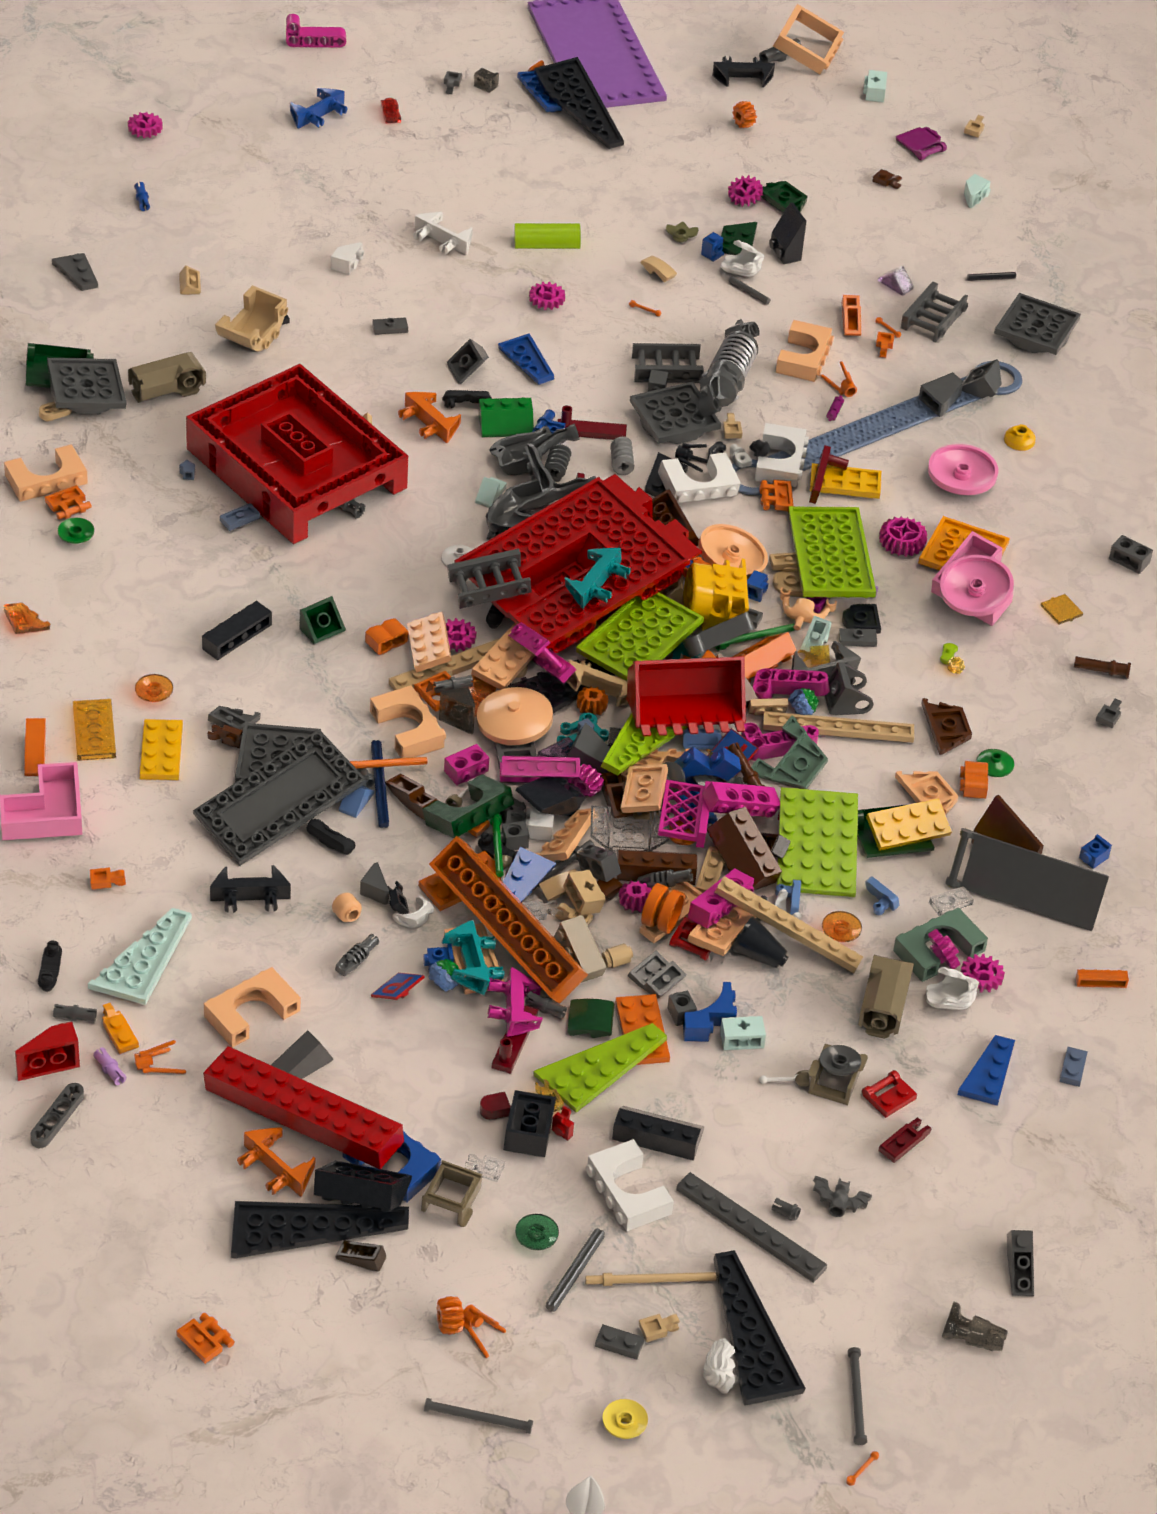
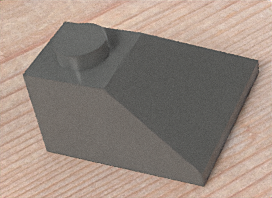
M469 339L447 361V364L458 383L462 384L489 356L481 345Z
M998 359L972 369L963 381L962 391L982 399L996 395L999 387L1002 385Z

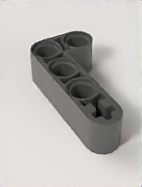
M747 611L687 637L683 640V644L688 656L694 657L710 648L755 629Z

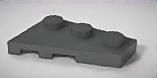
M85 253L52 259V264L55 267L58 266L61 273L67 274L70 277V281L81 291L98 288V281Z

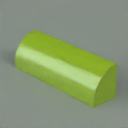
M515 223V249H580V223Z

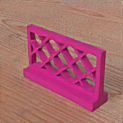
M666 780L658 830L659 836L695 841L696 847L704 848L709 810L702 793L711 782L706 781L705 786ZM669 787L677 788L680 791L674 793ZM690 791H696L700 793L693 796L690 793ZM684 794L688 799L683 801L679 796ZM674 799L677 804L672 806L668 801ZM693 802L697 807L691 809L688 804ZM682 807L686 812L681 814L677 809ZM672 812L675 817L670 819L666 814ZM691 815L695 820L689 822L685 817ZM680 820L684 825L679 827L675 822ZM670 825L673 828V830H666L663 828ZM689 828L694 834L685 833L683 830Z

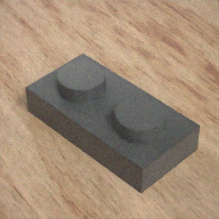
M602 1324L595 1347L637 1360L645 1337Z

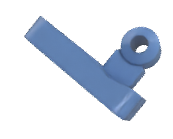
M687 727L683 732L684 749L695 747L698 750H713L722 739L721 732L714 730V733L707 734L704 729H698V734H690Z
M871 876L865 881L867 890L879 899V902L873 905L876 915H882L888 907L894 911L900 906L897 895L877 879Z
M793 880L792 886L778 884L775 890L776 896L780 890H786L788 892L787 897H791L790 914L793 915L799 912L801 880Z

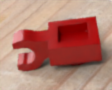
M563 1106L562 1112H557L552 1117L551 1130L557 1136L563 1137L568 1141L573 1137L574 1122L570 1120L571 1110Z

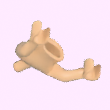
M783 587L780 589L783 611L787 617L796 620L794 624L795 630H800L803 622L811 623L814 616L824 619L829 612L836 610L837 601L835 600L834 604H829V599L826 600L825 608L819 614L814 613V602L805 598H798L794 606L790 607L791 589H789L788 593L783 592Z

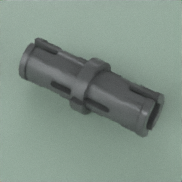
M471 675L458 678L450 677L448 680L438 682L435 681L433 683V686H436L434 691L437 694L473 687V682H471L473 679Z
M532 991L526 996L529 999L525 998V1003L539 1008L543 1013L548 1012L560 1019H563L565 1016L563 1011L567 1012V1007L553 1002L549 997L544 998Z
M54 1005L53 1017L72 1019V1021H96L97 1009L79 1007V1005Z

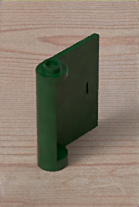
M28 343L25 386L50 388L51 382L47 368V358L94 359V353H91V349Z
M905 805L858 810L857 837L867 858L934 851L935 847L931 840L879 851L866 818L867 814Z

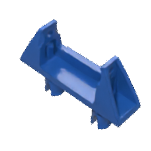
M317 88V97L322 100L308 108L290 102V112L296 127L299 129L311 122L319 128V125L323 126L325 122L321 117L333 110L340 115L342 113L346 114L348 108L344 106L345 91Z

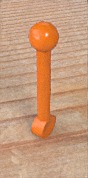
M634 300L629 302L630 307L641 308L654 313L656 316H661L662 314L660 310H653L642 306Z
M881 317L876 318V323L885 326L887 329L893 332L897 338L901 337L900 331L894 330L888 324L883 322V319Z
M873 1451L870 1454L871 1457L853 1476L847 1477L846 1482L848 1485H854L856 1478L873 1460L879 1458L877 1451Z

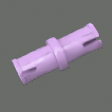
M100 1048L102 1054L97 1049L93 1056L101 1064L103 1072L111 1077L115 1085H120L118 1079L124 1083L127 1077L118 1067V1062L110 1057L105 1048Z

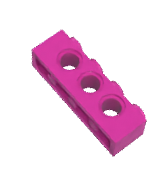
M711 782L702 793L709 812L728 814L729 812L746 807L751 816L769 818L773 817L780 809V800L774 787Z
M733 869L725 875L730 880L754 892V878L737 869ZM722 879L690 902L688 919L708 929L737 906L714 893Z

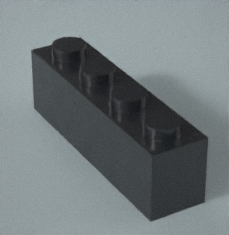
M256 600L202 635V649L216 660L221 659L272 625V611Z

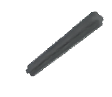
M599 1228L594 1229L547 1300L546 1308L554 1312L558 1309L604 1239L605 1232Z

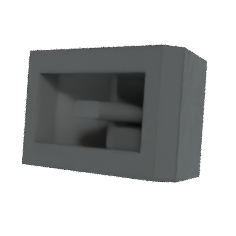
M376 862L360 881V895L386 905L389 904V889L380 866Z

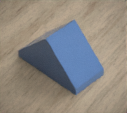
M361 786L342 799L339 811L357 818L374 795V790Z

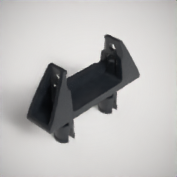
M724 56L722 62H714L712 76L726 87H729V77L760 78L762 87H765L774 77L775 63H762L761 57L759 61L754 57L753 63L732 62L730 56L729 60Z
M271 865L272 878L251 877L228 879L226 866L210 886V901H224V910L227 913L230 906H232L233 913L236 912L237 901L265 900V910L269 912L270 904H272L273 911H276L278 909L277 899H291V884L274 865Z

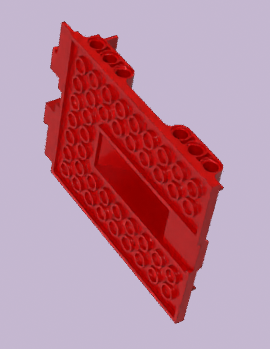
M613 474L605 480H602L600 477L595 478L454 560V563L519 548L521 566L518 568L522 579L530 577L531 592L492 601L491 603L516 624L522 622L550 642L546 648L558 653L589 635L595 629L597 620L636 596L646 600L678 581L682 576L683 569L690 564V560L702 554V551L689 540V531L676 519L666 525L659 520L654 521L652 498L640 487L634 491L620 477ZM621 548L620 564L631 568L630 575H627V579H624L612 573L600 587L612 592L611 598L607 599L608 603L593 597L584 609L581 608L565 587V578L567 577L573 581L584 580L583 578L596 563L588 559V550ZM511 569L500 571L504 583L515 581ZM493 573L482 575L487 587L497 585ZM475 577L468 578L479 588Z

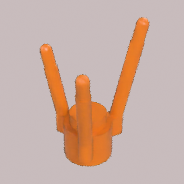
M840 361V365L846 379L841 382V387H838L829 378L821 374V377L834 387L840 395L845 394L846 397H851L856 394L857 388L842 361Z
M175 1040L134 1054L137 1070L143 1069V1073H186L184 1069L150 1067V1065H153L152 1057L169 1052L171 1050L169 1046L175 1044Z
M468 1305L463 1310V1327L468 1330L483 1355L488 1358V1352L472 1327H479L485 1321L503 1333L506 1332V1329L500 1326L497 1321L482 1313L474 1305Z

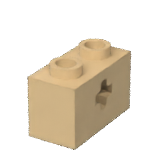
M584 870L568 873L563 887L579 916L600 913L606 899L591 871Z

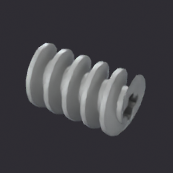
M627 437L615 438L610 444L612 468L619 475H628L633 472L635 467L632 442Z

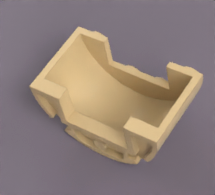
M252 285L243 295L244 308L231 322L230 317L224 315L215 324L217 334L223 338L252 350L262 351L268 349L272 341L277 339L280 334L284 317L288 313L287 299Z

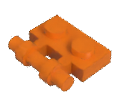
M766 480L760 482L759 491L762 494L760 501L764 510H769L770 504L774 505L775 510L788 511L789 506H793L791 481L773 480L772 484H768Z
M77 485L45 496V503L53 512L60 510V512L56 513L58 520L62 518L68 519L76 513H84L92 507L90 501L83 503V501H86V497Z
M203 1313L199 1317L202 1323L199 1324L195 1319H192L176 1330V1335L206 1364L223 1352L221 1344H225L230 1348L234 1345L235 1341L230 1337L231 1334L226 1329H222L218 1325V1321L214 1317ZM207 1331H212L215 1335L211 1336Z

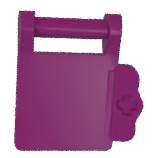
M918 127L896 136V140L912 151L919 160H924L927 156L939 151L944 152L947 150V145L941 141V136L938 135L937 131L929 127Z

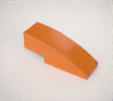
M843 295L841 306L844 335L861 336L860 295Z
M26 718L25 776H38V764H45L46 718Z

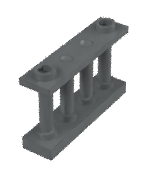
M932 281L903 314L901 329L907 330L911 325L919 326L933 332V342L936 343L940 338L944 337L948 328L961 313L967 310L968 295H964L960 301L940 294L937 291L938 283ZM937 299L954 306V308L949 309L932 301ZM931 308L941 313H944L947 316L943 318L941 316L928 312L925 309ZM923 316L940 324L934 326L917 318Z
M633 343L632 359H638L639 365H635L634 382L649 383L651 370L668 372L667 383H700L699 380L702 378L704 368L702 365H696V359L700 357L701 344ZM645 359H655L656 365H646ZM662 359H672L673 365H663ZM679 359H689L690 365H680Z
M519 548L447 565L450 583L457 581L461 593L458 594L460 609L531 592L530 577L522 579L518 568L521 566ZM511 569L515 581L504 583L500 571ZM493 573L497 585L487 587L482 575ZM475 577L479 589L468 591L464 579Z

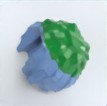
M806 688L794 690L788 699L795 713L802 715H812L816 712L819 702L814 690Z
M448 959L439 960L430 966L428 978L446 992L453 990L458 986V983L452 980L451 976L454 969L459 970V967L455 962Z

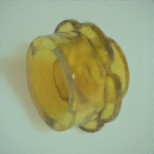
M952 657L947 662V668L952 673L960 674L965 669L964 660L960 657Z

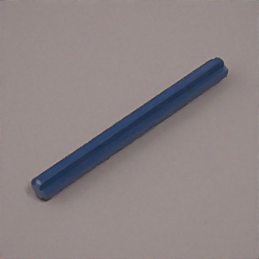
M373 740L371 742L372 760L383 759L380 740ZM384 767L373 768L375 777L378 825L380 828H387L389 826Z

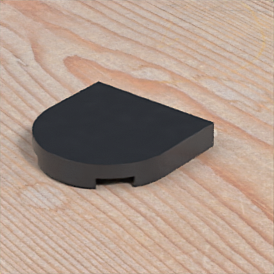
M853 604L850 608L843 611L842 623L847 629H876V634L881 633L877 604Z

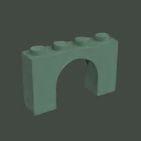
M958 907L952 911H947L937 918H932L927 923L916 926L906 933L899 934L895 938L893 949L902 961L914 963L912 972L923 982L938 975L941 963L938 957L926 945L930 941L928 937L930 932L936 929L943 937L948 935L951 941L967 957L971 958L974 957V954L979 955L985 952L988 937Z

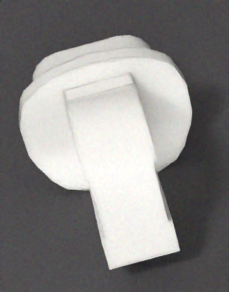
M732 444L730 446L732 461L741 468L752 466V459L745 450L736 444Z

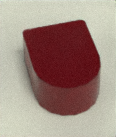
M505 1092L486 1095L480 1101V1114L485 1119L494 1120L508 1117L510 1114L511 1106Z

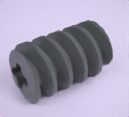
M562 444L551 447L545 463V468L549 471L555 482L560 481L566 474L572 454L570 448Z

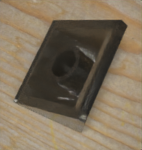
M469 687L442 691L440 693L439 720L469 734H473L475 703Z

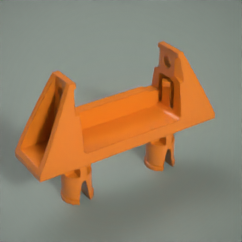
M406 392V408L398 411L399 417H403V420L415 415L426 425V427L419 429L421 437L424 436V439L435 433L448 443L461 424V415L458 414L455 417L445 418L432 405V403L436 402V393Z
M281 1127L244 1132V1147L249 1151L237 1158L238 1164L240 1166L243 1164V1169H246L256 1160H260L277 1175V1177L265 1184L268 1191L272 1190V1195L287 1185L301 1197L314 1171L316 1158L312 1157L307 1163L303 1162L291 1169L269 1149L277 1139L283 1137V1129Z

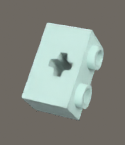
M869 70L868 76H865L863 94H866L865 100L884 102L887 72Z
M763 1017L722 1018L720 1035L723 1050L764 1048L766 1032Z

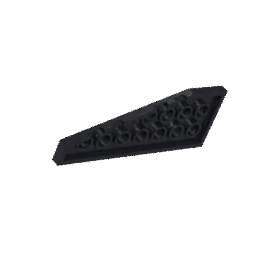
M578 57L534 68V73L545 94L608 149L624 145L620 132Z

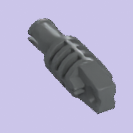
M670 869L640 876L637 881L639 880L641 884L646 883L647 887H650L651 890L656 883L668 886L669 888L674 887L676 883L693 881V874L691 869L676 872Z
M370 934L362 943H356L342 956L336 964L335 970L345 976L356 969L368 958L369 952L379 944L378 937Z

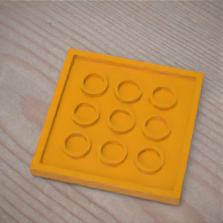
M943 516L919 557L918 564L940 571L972 531L1002 547V555L1009 544L1010 538Z

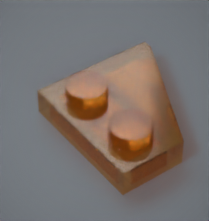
M24 603L4 604L3 611L15 634L50 630V622L41 621L38 618L39 614L30 610Z

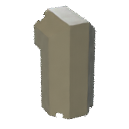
M186 352L128 369L129 385L133 384L132 395L138 403L177 392L181 396L186 397L197 394L201 384L202 386L206 384V371L192 352Z
M879 955L873 956L858 1022L861 1028L862 1025L866 1028L865 1032L868 1035L885 1039L891 1033H894V1035L898 1034L914 963Z

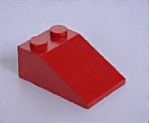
M73 1022L51 1026L15 1051L18 1081L80 1067L79 1042Z

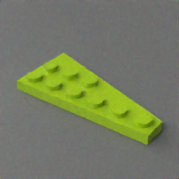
M651 1023L534 1070L533 1074L577 1113L667 1040V1035Z

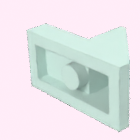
M484 477L475 503L489 508L505 491L507 482L493 477Z
M814 616L800 650L818 657L824 642H828L832 622Z

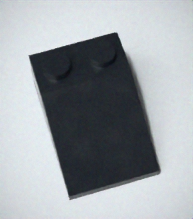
M793 202L787 206L773 229L771 239L769 240L770 248L774 250L777 258L783 264L798 262L802 259L807 221Z
M541 777L519 786L515 790L540 813L572 816L579 810L586 798L580 793L581 790L578 787L567 782V778Z
M515 1090L506 1127L503 1150L545 1157L556 1097Z

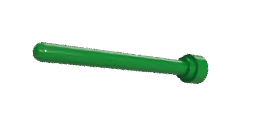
M794 623L742 634L715 646L717 651H721L731 644L795 631Z

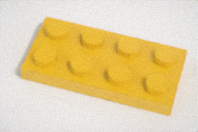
M812 463L810 491H812L818 464ZM827 465L820 492L880 499L882 471L847 467L846 470Z
M144 719L140 779L179 780L183 720Z
M939 798L868 813L866 816L879 851L950 836L952 833Z

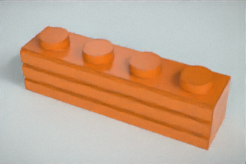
M1077 969L1076 973L1077 987L1127 988L1129 981L1128 972L1122 970Z

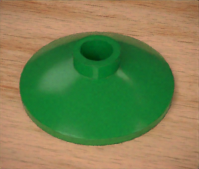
M70 518L59 525L58 535L68 543H83L93 537L94 526L84 518Z
M986 749L977 757L976 762L988 763V776L1004 777L1009 775L1014 769V760L1011 755L1000 749Z

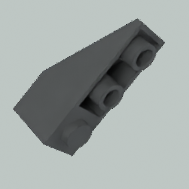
M1011 1230L1007 1234V1258L1012 1296H1034L1033 1231Z

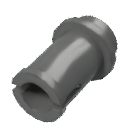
M366 768L357 769L366 779V784L363 786L371 787L375 782L374 775L369 773Z
M779 1198L775 1199L774 1203L782 1207L773 1204L772 1211L787 1216L789 1220H797L801 1212V1208L797 1204L792 1205Z

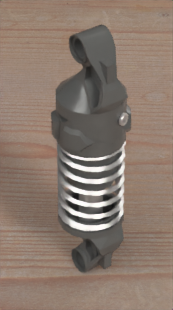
M740 319L737 320L734 326L725 330V337L708 371H705L701 380H699L700 397L698 407L702 416L707 417L720 412L722 407L728 406L738 399L739 396L737 394L743 390L745 378L758 354L759 347L754 337L759 336L760 331L755 322L744 323Z

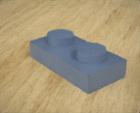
M251 503L220 515V522L229 531L260 519L259 511Z
M1067 1047L1060 1082L1080 1087L1088 1051Z

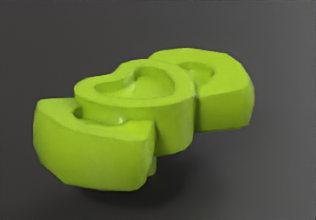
M953 643L944 644L940 662L945 665L954 664V654L958 651V646Z

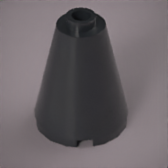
M752 916L743 927L744 929L741 934L739 933L731 949L736 953L777 968L779 965L783 967L789 958L786 955L788 951L757 918Z

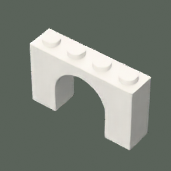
M765 423L762 441H767L771 449L785 451L791 457L775 459L759 456L755 481L766 480L767 483H773V480L791 481V486L797 487V481L802 478L803 470L800 469L804 468L805 459L802 458L806 457L807 448L805 447H808L809 437L806 436L807 429Z
M727 453L710 454L706 465L712 481L697 482L689 478L685 474L678 458L662 460L658 470L665 489H670L678 503L736 496L741 484Z
M634 1139L589 1155L588 1164L586 1165L588 1176L594 1179L598 1192L604 1195L609 1209H613L617 1222L623 1225L626 1232L672 1215L674 1204L673 1199L664 1186L642 1194H630L624 1192L615 1184L614 1181L619 1176L642 1168L644 1154Z

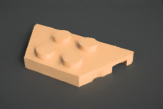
M897 771L895 774V778L916 803L939 798L946 815L958 801V795L937 771H913V775L902 774V771Z

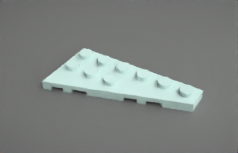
M172 908L157 921V925L150 931L147 930L138 942L132 943L114 959V963L108 969L104 968L100 972L99 977L95 980L92 979L88 983V989L146 1005L192 919L191 913Z

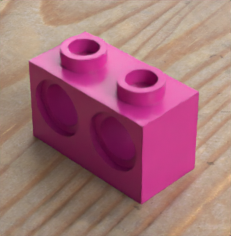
M477 744L444 759V772L456 785L467 782L489 771V757Z

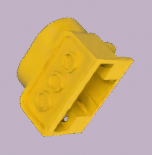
M741 559L739 568L730 566L729 560H724L723 565L690 564L684 583V606L704 617L702 631L749 610L745 559Z

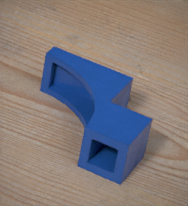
M692 747L674 761L683 769L685 778L695 775H712L729 781L741 771L739 757L724 747L714 752L711 757Z
M723 982L719 998L710 1006L699 1011L684 1012V1041L708 1042L709 1034L713 1033L714 1026H721L722 1018L737 1017V1006H733L736 993L735 990H732L731 982Z

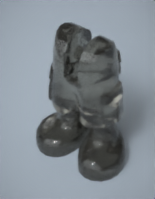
M953 1302L942 1338L963 1339L967 1345L977 1348L983 1347L990 1351H1002L1008 1331L976 1315L973 1316L972 1320L964 1317L961 1314L960 1304Z

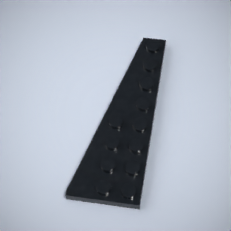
M235 1201L231 1258H241L407 1230L409 1226V1207L398 1206L392 1209L391 1212H382L376 1207L362 1208L360 1205Z

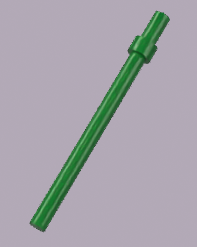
M499 813L490 818V824L493 830L495 872L497 877H502L504 875L500 831L502 818Z

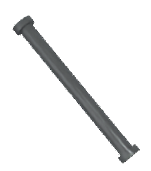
M852 1347L848 1349V1357H850L855 1419L856 1435L854 1436V1443L856 1445H865L867 1443V1436L864 1432L859 1363L861 1350L858 1347Z
M430 1398L426 1399L424 1406L425 1412L431 1410L525 1430L528 1434H531L533 1420L523 1421L433 1402Z

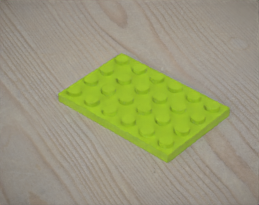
M660 592L646 600L636 596L621 606L576 647V653L627 681L628 668L633 664V661L663 660L704 622V617Z
M781 787L779 834L790 840V845L783 858L778 857V865L782 873L777 879V885L792 886L793 880H801L800 893L846 897L856 896L858 793Z

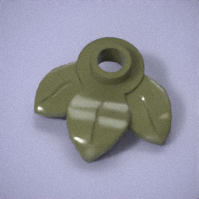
M683 221L676 226L670 224L666 226V231L679 243L687 241L690 237H695L699 231L698 227L688 228Z

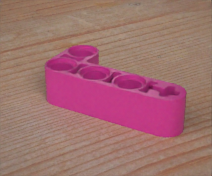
M289 14L286 17V43L290 47L340 48L346 45V31L342 27H300V18L297 14Z
M765 668L757 671L753 683V689L758 699H772L773 694L790 695L794 690L801 688L814 690L816 696H825L830 691L828 675L822 671Z
M751 722L745 723V732H741V736L759 748L751 758L753 761H756L758 758L765 760L785 756L796 742L794 738L782 730L762 734L759 727ZM813 725L801 726L812 741L817 744L818 728Z

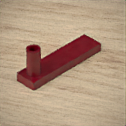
M568 405L562 407L561 419H558V422L565 423V428L575 424L579 437L609 440L626 437L627 424L572 420V407Z
M824 445L819 458L809 502L816 504L827 464L846 470L849 463L847 459L831 455V447Z
M524 1005V1012L531 1013L533 1016L538 1015V1009ZM506 1031L504 1037L500 1040V1046L492 1061V1069L511 1074L530 1031L509 1037Z

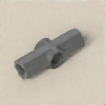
M797 38L793 39V41H795V42H797L798 44L801 45V42H800L799 39H797ZM775 47L759 53L762 63H770L775 60L782 62L788 56Z

